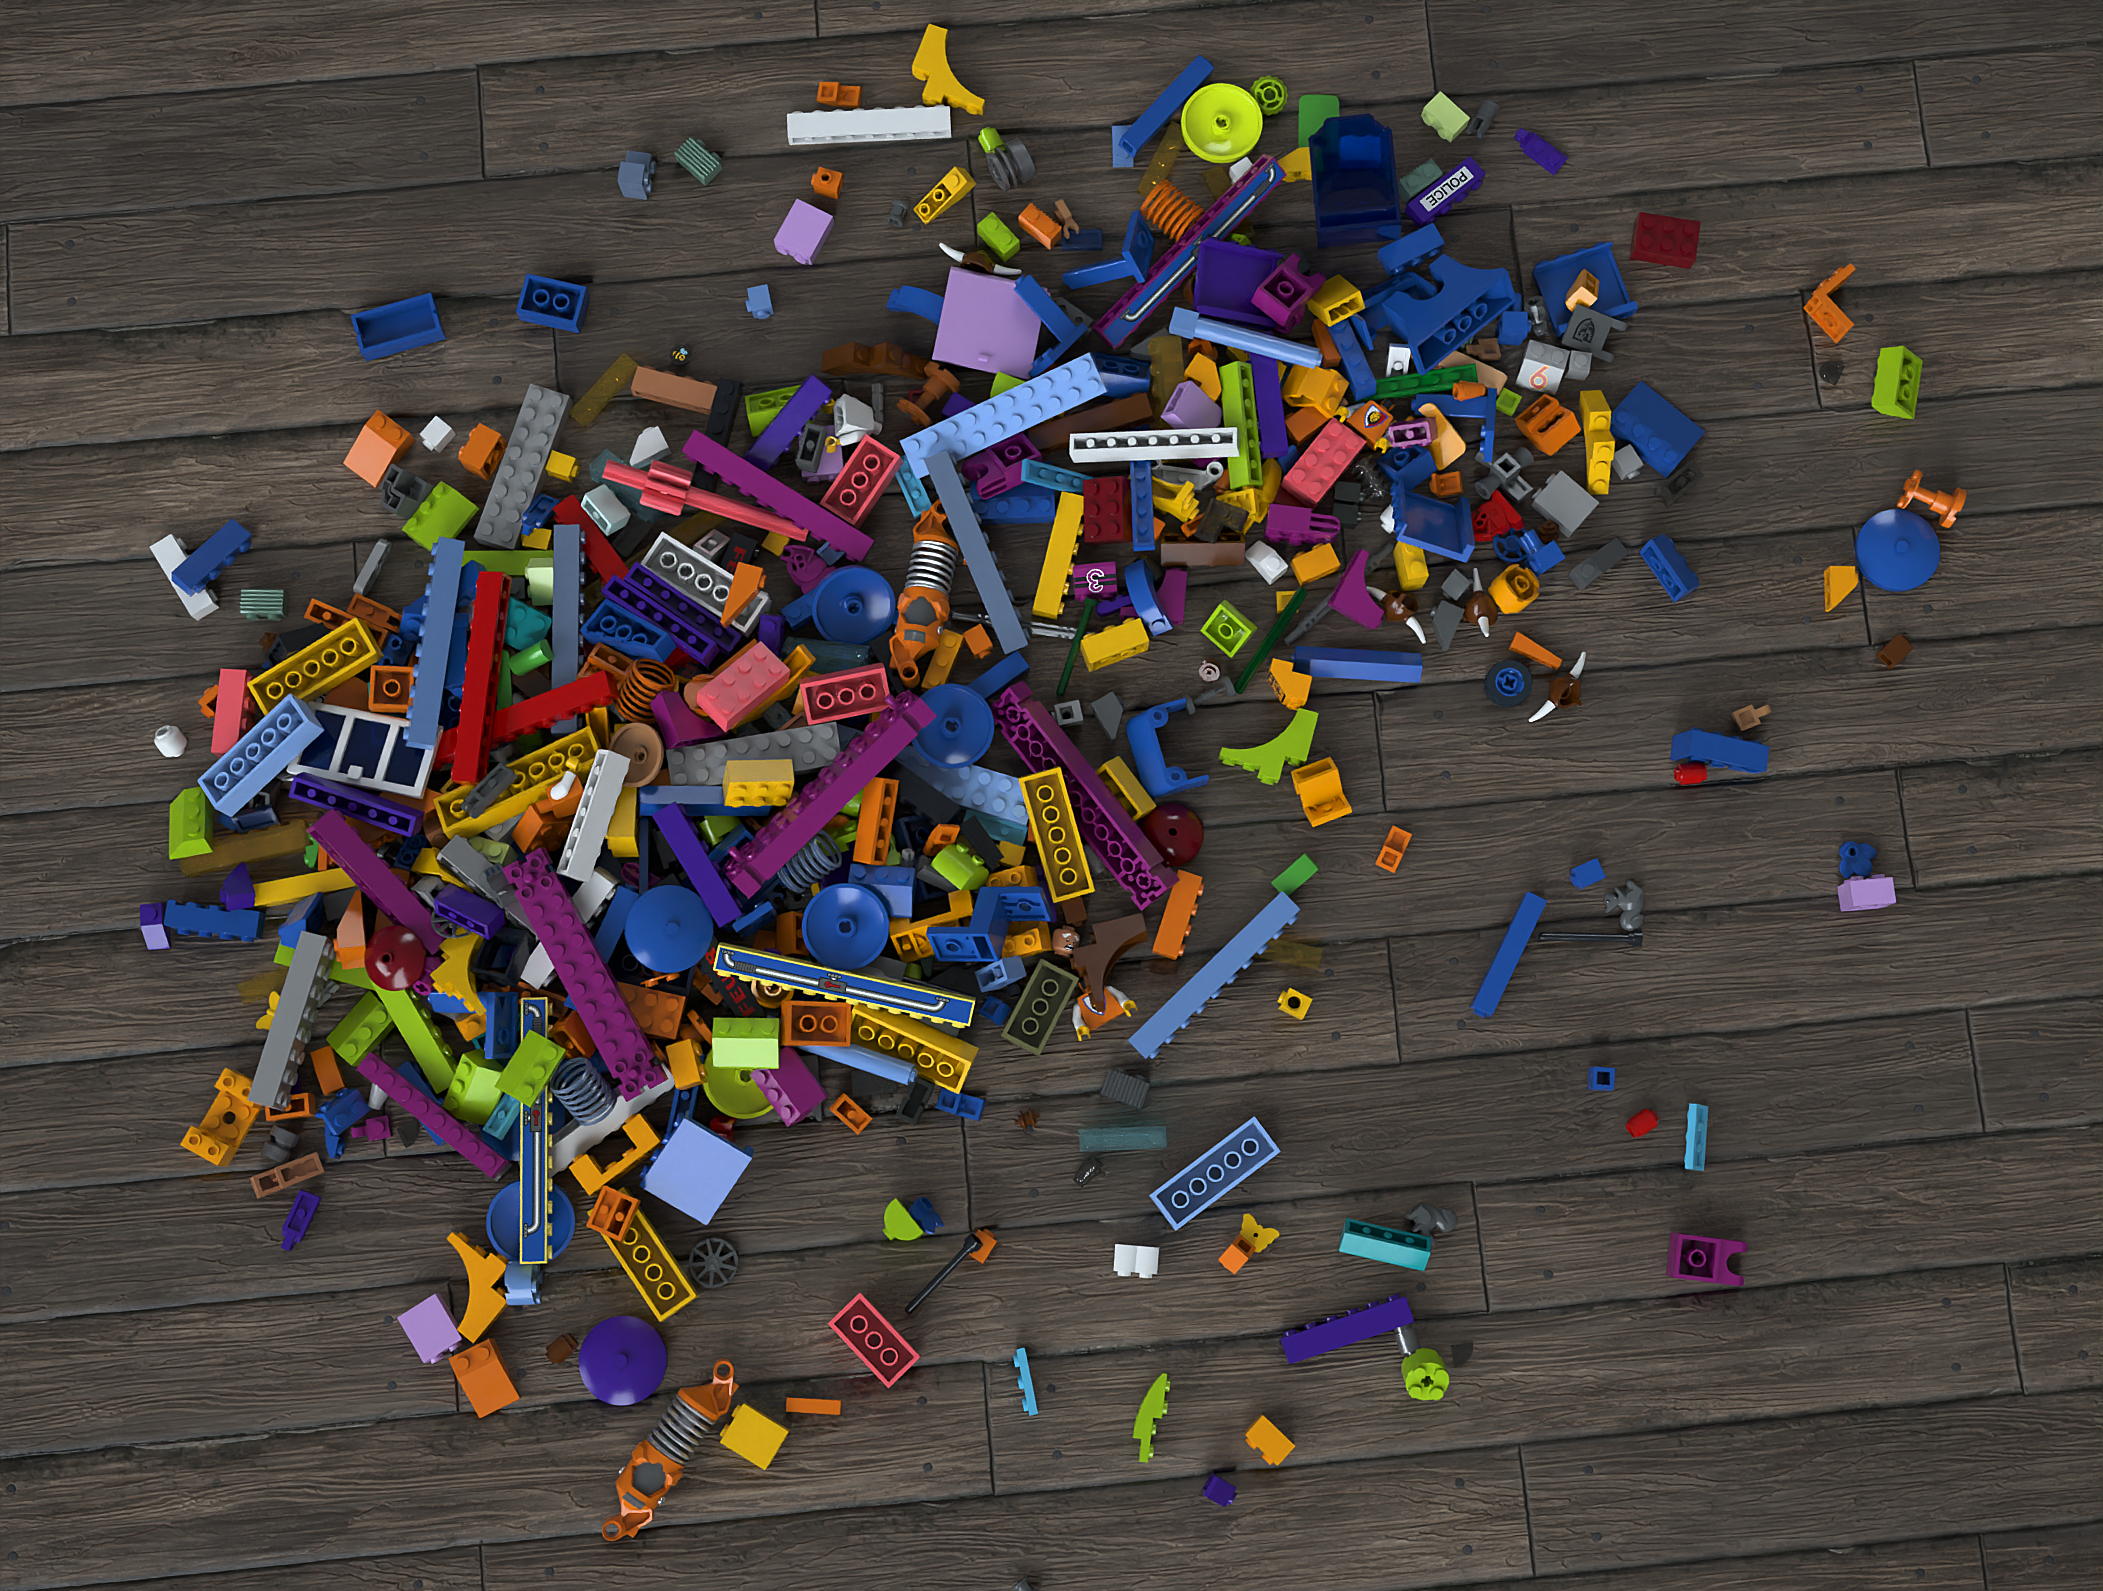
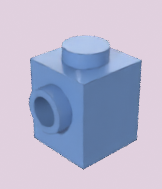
M767 284L747 288L749 299L745 301L748 312H752L753 317L758 319H765L773 315L774 312Z

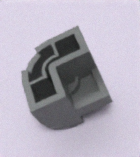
M391 463L379 488L382 490L381 504L394 514L410 519L429 496L433 485L414 473Z

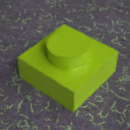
M1503 388L1496 401V409L1512 417L1522 396Z

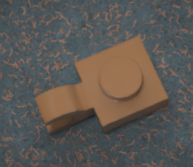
M1063 199L1055 202V211L1053 213L1057 222H1061L1064 226V236L1067 239L1070 238L1069 229L1075 230L1076 234H1078L1079 226L1073 221L1072 214Z
M1497 338L1478 339L1475 345H1466V350H1462V354L1471 358L1478 356L1479 361H1493L1501 358Z
M1751 704L1731 713L1741 733L1760 725L1759 718L1768 715L1772 711L1768 704L1754 710Z

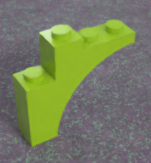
M1298 708L1290 725L1272 741L1249 749L1222 747L1218 759L1223 760L1222 763L1226 765H1242L1243 769L1248 771L1259 770L1257 778L1261 779L1262 783L1268 785L1278 783L1284 760H1287L1288 764L1293 766L1305 764L1319 713Z

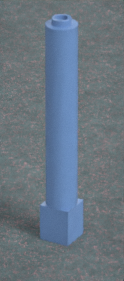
M1175 307L1169 326L1170 334L1189 339L1197 337L1315 369L1316 365L1320 366L1323 354L1319 353V348L1200 317L1197 312Z
M850 1043V1047L792 1046L906 1085L914 1082L918 1074L915 1064Z

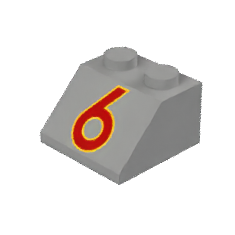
M1530 339L1524 351L1515 385L1555 397L1570 351Z

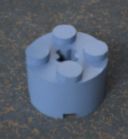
M508 1261L509 1264L506 1265L505 1286H507L508 1292H510L505 1293L507 1304L509 1306L541 1304L542 1292L539 1290V1284H543L544 1275L543 1271H540V1264H520V1261Z

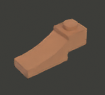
M315 1152L252 1176L250 1180L257 1199L323 1174L324 1170L319 1156Z

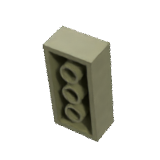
M1040 959L1001 1037L1040 1057L1079 978Z

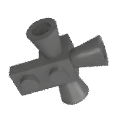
M1519 447L1512 457L1506 453L1500 459L1493 450L1492 462H1483L1484 453L1478 452L1475 460L1490 469L1488 477L1475 483V489L1482 498L1489 499L1499 487L1510 499L1518 504L1532 493L1533 488L1519 476L1520 469L1534 462L1529 450L1525 447Z

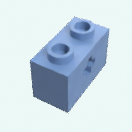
M1020 955L1001 958L999 961H995L975 972L981 992L1001 989L1027 976Z

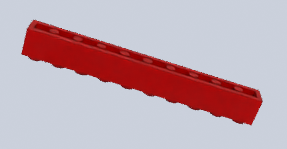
M572 494L552 509L556 513L554 519L558 525L580 524L583 531H586V544H583V552L586 553V557L591 561L588 565L594 574L599 572L602 576L600 582L603 586L607 584L614 574L624 580L629 569L587 512L581 507L576 497ZM676 647L663 664L667 665L675 673L694 658Z
M479 571V577L476 580L477 592L476 599L473 602V620L470 624L471 637L468 642V660L465 663L466 675L465 682L462 685L463 698L459 707L460 720L456 730L457 743L454 747V766L451 769L452 781L460 785L477 786L487 775L512 577L504 572Z
M602 670L496 711L494 713L490 749L499 747V744L503 742L516 741L521 735L534 734L537 732V729L542 727H552L556 725L555 722L571 720L576 714L592 712L597 706L612 704L613 700L620 698L614 674ZM457 727L443 732L431 771L440 770L443 768V765L448 763L454 764ZM417 748L421 765L426 749Z

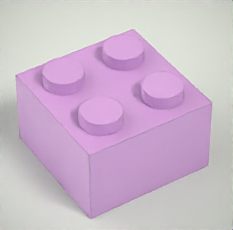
M1885 874L1872 875L1871 878L1866 879L1863 876L1851 877L1849 880H1844V884L1837 887L1841 912L1884 908L1896 903L1893 877L1885 878Z

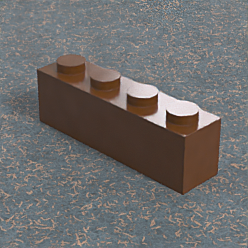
M1244 532L1197 533L1189 538L1184 533H1160L1161 566L1174 567L1186 565L1194 567L1197 565H1208L1214 567L1217 565H1244Z

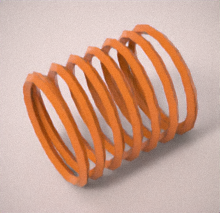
M1168 179L1161 181L1150 192L1140 208L1142 216L1146 215V220L1152 219V225L1158 224V230L1164 228L1163 234L1170 233L1169 239L1175 238V243L1181 238L1180 236L1189 223L1193 220L1186 232L1205 212L1204 208H1201L1200 205L1196 206L1194 200L1190 201L1189 196H1184L1183 191H1178L1177 186L1172 187V182ZM1162 190L1153 204L1145 211L1150 201ZM1175 190L1174 194L1169 197L1171 191ZM1178 195H1181V196H1180V199L1177 200V201L1174 203V201L1176 200V197H1177ZM1184 200H1187L1186 203L1180 208L1182 202ZM1192 204V208L1186 212L1188 206Z
M647 658L635 660L620 689V698L615 700V707L625 719L633 723H644L647 725L656 723L657 720L654 712L642 711L631 705L626 698L631 699L641 707L652 710L650 702L657 697L658 691L668 690L671 692L676 684V676L667 665L659 661ZM642 661H646V662H652V663L658 664L659 666L665 668V669L671 674V676H670L667 672H665L664 670H662V669H660V668H658V667H656V666L649 665V664H639V665H638V663H639V662H642ZM644 667L654 669L665 675L669 679L670 684H668L667 681L663 679L661 676L653 672L637 670V668ZM641 674L653 676L659 679L665 685H661L652 679L645 678ZM621 699L637 713L654 716V718L646 719L634 715L623 706Z

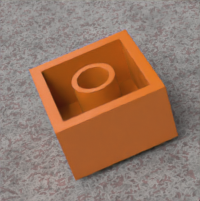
M479 423L477 427L471 430L470 439L467 444L461 447L458 459L467 471L489 481L503 458L508 444L500 433Z
M371 665L368 706L371 712L406 714L408 705L412 706L413 698L409 697L411 685H415L416 677H412L414 667Z
M530 804L511 836L523 853H532L539 848H546L547 852H554L560 848L561 843L569 834L574 817L570 815L556 819L553 810L540 814L537 805Z

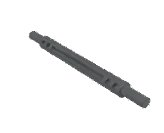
M1388 543L1375 556L1372 555L1367 559L1364 578L1372 573L1381 564L1380 561L1394 549L1392 544ZM1333 592L1297 624L1298 627L1284 639L1288 646L1301 634L1307 633L1332 609L1327 606V603Z
M953 611L952 620L972 622L973 625L981 624L985 627L994 628L988 614L976 612L968 614ZM1023 619L1019 622L1022 630L1026 628L1028 633L1073 640L1078 627ZM1085 631L1084 636L1093 632Z

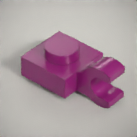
M389 1116L366 1119V1126L351 1129L352 1138L368 1136L369 1141H376L392 1137Z

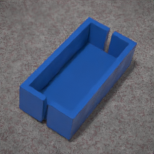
M431 293L350 315L354 331L357 334L356 338L360 353L366 361L447 339L442 321L440 320L437 302Z

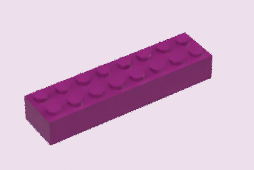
M332 808L306 831L394 926H404L414 931L424 944L426 956L435 954L440 949L438 945L447 938L439 935L432 928L431 915L433 911L428 907L424 908L419 903L421 900L415 892H409L404 886L406 884L399 875L394 876L389 870L391 869L390 865L384 859L380 860L374 854L376 850L368 842L365 844L359 838L361 834L355 827H349L346 824V818L339 810L334 811ZM435 923L438 929L444 925L443 923ZM446 928L442 933L449 935L450 930Z

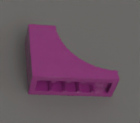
M1361 549L1356 550L1331 595L1327 606L1367 630H1373L1381 625L1384 610L1375 604L1367 591L1364 571L1370 553Z
M1181 568L1166 570L1162 586L1156 593L1161 606L1173 625H1182L1184 616L1187 572ZM1134 606L1121 607L1120 620H1127L1133 617L1136 620L1139 618Z
M662 691L650 702L668 749L717 742L729 734V730L725 732L719 725L708 723L696 716L683 702L678 691Z

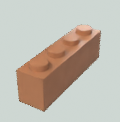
M637 366L631 391L637 397L710 415L718 387L710 381L702 383L690 376H684L683 378L676 376L675 373L670 371H664V373L656 371L651 366Z

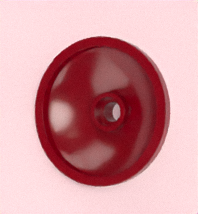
M1167 803L1154 808L1145 817L1140 829L1164 859L1161 862L1162 865L1170 867L1180 866L1191 861L1201 849L1204 838L1203 826L1198 816L1188 807L1176 803ZM1174 829L1176 830L1177 834L1175 836H1171L1169 834V830Z
M388 926L377 931L369 940L364 954V964L368 976L378 987L388 991H401L413 986L422 976L426 965V951L420 937L411 929L404 926ZM387 955L390 956V961H389V962H387V960H386V956H387Z

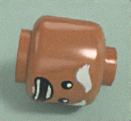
M1062 926V929H1056L1053 932L1051 947L1054 955L1071 958L1073 955L1072 949L1078 948L1080 943V935L1074 932L1075 928Z

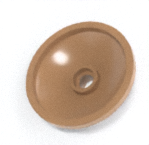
M630 723L620 728L613 736L608 748L612 752L631 759L629 770L622 785L637 788L650 783L660 771L663 763L664 748L662 740L654 728L644 723Z

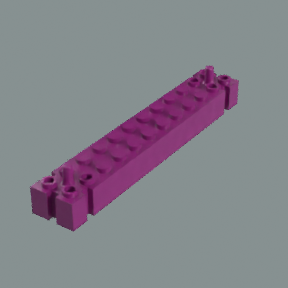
M1021 681L1010 686L1000 696L1001 699L995 701L990 706L994 723L1002 725V734L1033 773L1057 766L1061 768L1078 831L1124 890H1131L1134 894L1131 899L1141 911L1155 903L1180 879L1170 867L1165 868L1161 862L1164 861L1162 856L1039 700L1034 702L1031 698L1034 693L1027 684Z
M909 690L899 694L896 699L891 694L887 695L885 701L890 707L885 708L875 722L868 724L865 732L860 737L854 738L844 752L837 754L834 762L819 772V777L805 785L802 790L803 792L798 797L792 798L788 802L787 808L777 813L766 828L760 829L752 842L746 843L740 851L735 846L729 848L728 853L733 858L725 863V868L722 871L748 898L755 894L766 879L769 880L918 735L917 732L921 728H925L937 717L920 697L914 695Z
M539 848L525 856L527 862L523 863L522 860H517L502 868L509 884L517 885L519 890L514 892L610 1073L613 1078L619 1076L623 1084L618 1086L625 1101L628 1102L644 1093V1086L648 1085L649 1089H652L669 1078L661 1064L655 1066L652 1060L656 1056L653 1048L561 876L556 871H551L549 865L553 864V861L546 848Z

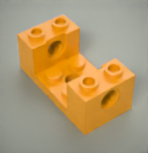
M1022 865L989 874L986 887H1039L1035 867ZM1010 921L1001 953L1002 958L1018 955L1021 958L1052 951L1047 921Z
M957 890L948 893L951 912L912 923L911 918L889 917L890 937L902 962L908 963L935 955L926 935L928 927H969L975 908V901L970 890Z
M225 1067L214 1086L220 1090L201 1125L199 1127L191 1125L180 1145L217 1166L228 1167L263 1107L247 1100L253 1079L237 1070ZM229 1112H233L236 1117L232 1124H228L225 1121V1116Z
M634 1113L625 1120L626 1124L622 1128L636 1145L637 1149L631 1148L622 1155L624 1158L617 1163L616 1161L605 1167V1171L593 1155L589 1156V1154L583 1155L581 1153L571 1161L573 1164L569 1166V1169L589 1196L599 1195L603 1185L611 1186L652 1155L656 1148L659 1149L664 1145L661 1143L663 1138L645 1115H636Z

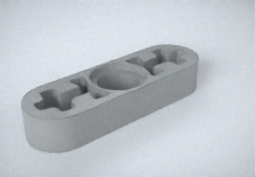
M380 539L376 543L354 584L353 592L362 596L368 594L391 552L392 543L384 539Z

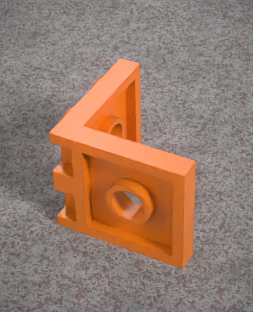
M1851 263L1845 268L1840 266L1832 274L1833 276L1829 279L1826 278L1812 293L1813 297L1803 307L1836 344L1855 324L1838 308L1829 296L1841 287L1856 270Z

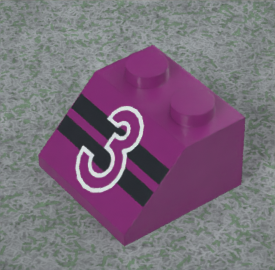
M1115 561L1073 565L1072 578L1075 600H1080V602H1083L1084 598L1110 600L1113 599V596L1117 595Z

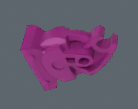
M803 545L784 546L783 550L791 554L788 557L783 555L780 557L781 561L787 563L788 573L792 576L793 582L801 588L803 595L816 588L825 576L836 570L835 566L828 567L826 561L823 558H819L814 549Z

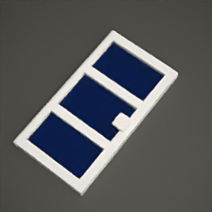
M314 701L308 702L309 708L324 728V731L288 764L286 771L289 774L297 775L307 772L340 784L423 799L443 734V726H437L435 746L432 750L405 746L406 739H403V732L405 726L409 725V719Z

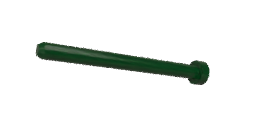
M1084 598L1083 603L1086 605L1056 691L1059 696H1063L1093 608L1098 606L1099 602Z

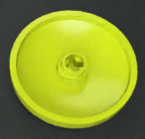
M1225 83L1211 84L1196 91L1185 104L1181 117V131L1188 147L1200 158L1214 163H1230L1248 155L1257 145L1263 125L1262 113L1256 100L1244 89Z
M711 1048L704 1061L708 1076H706L707 1083L703 1084V1088L710 1102L718 1110L731 1117L750 1119L764 1115L774 1108L750 1076L755 1069L713 1068V1051Z

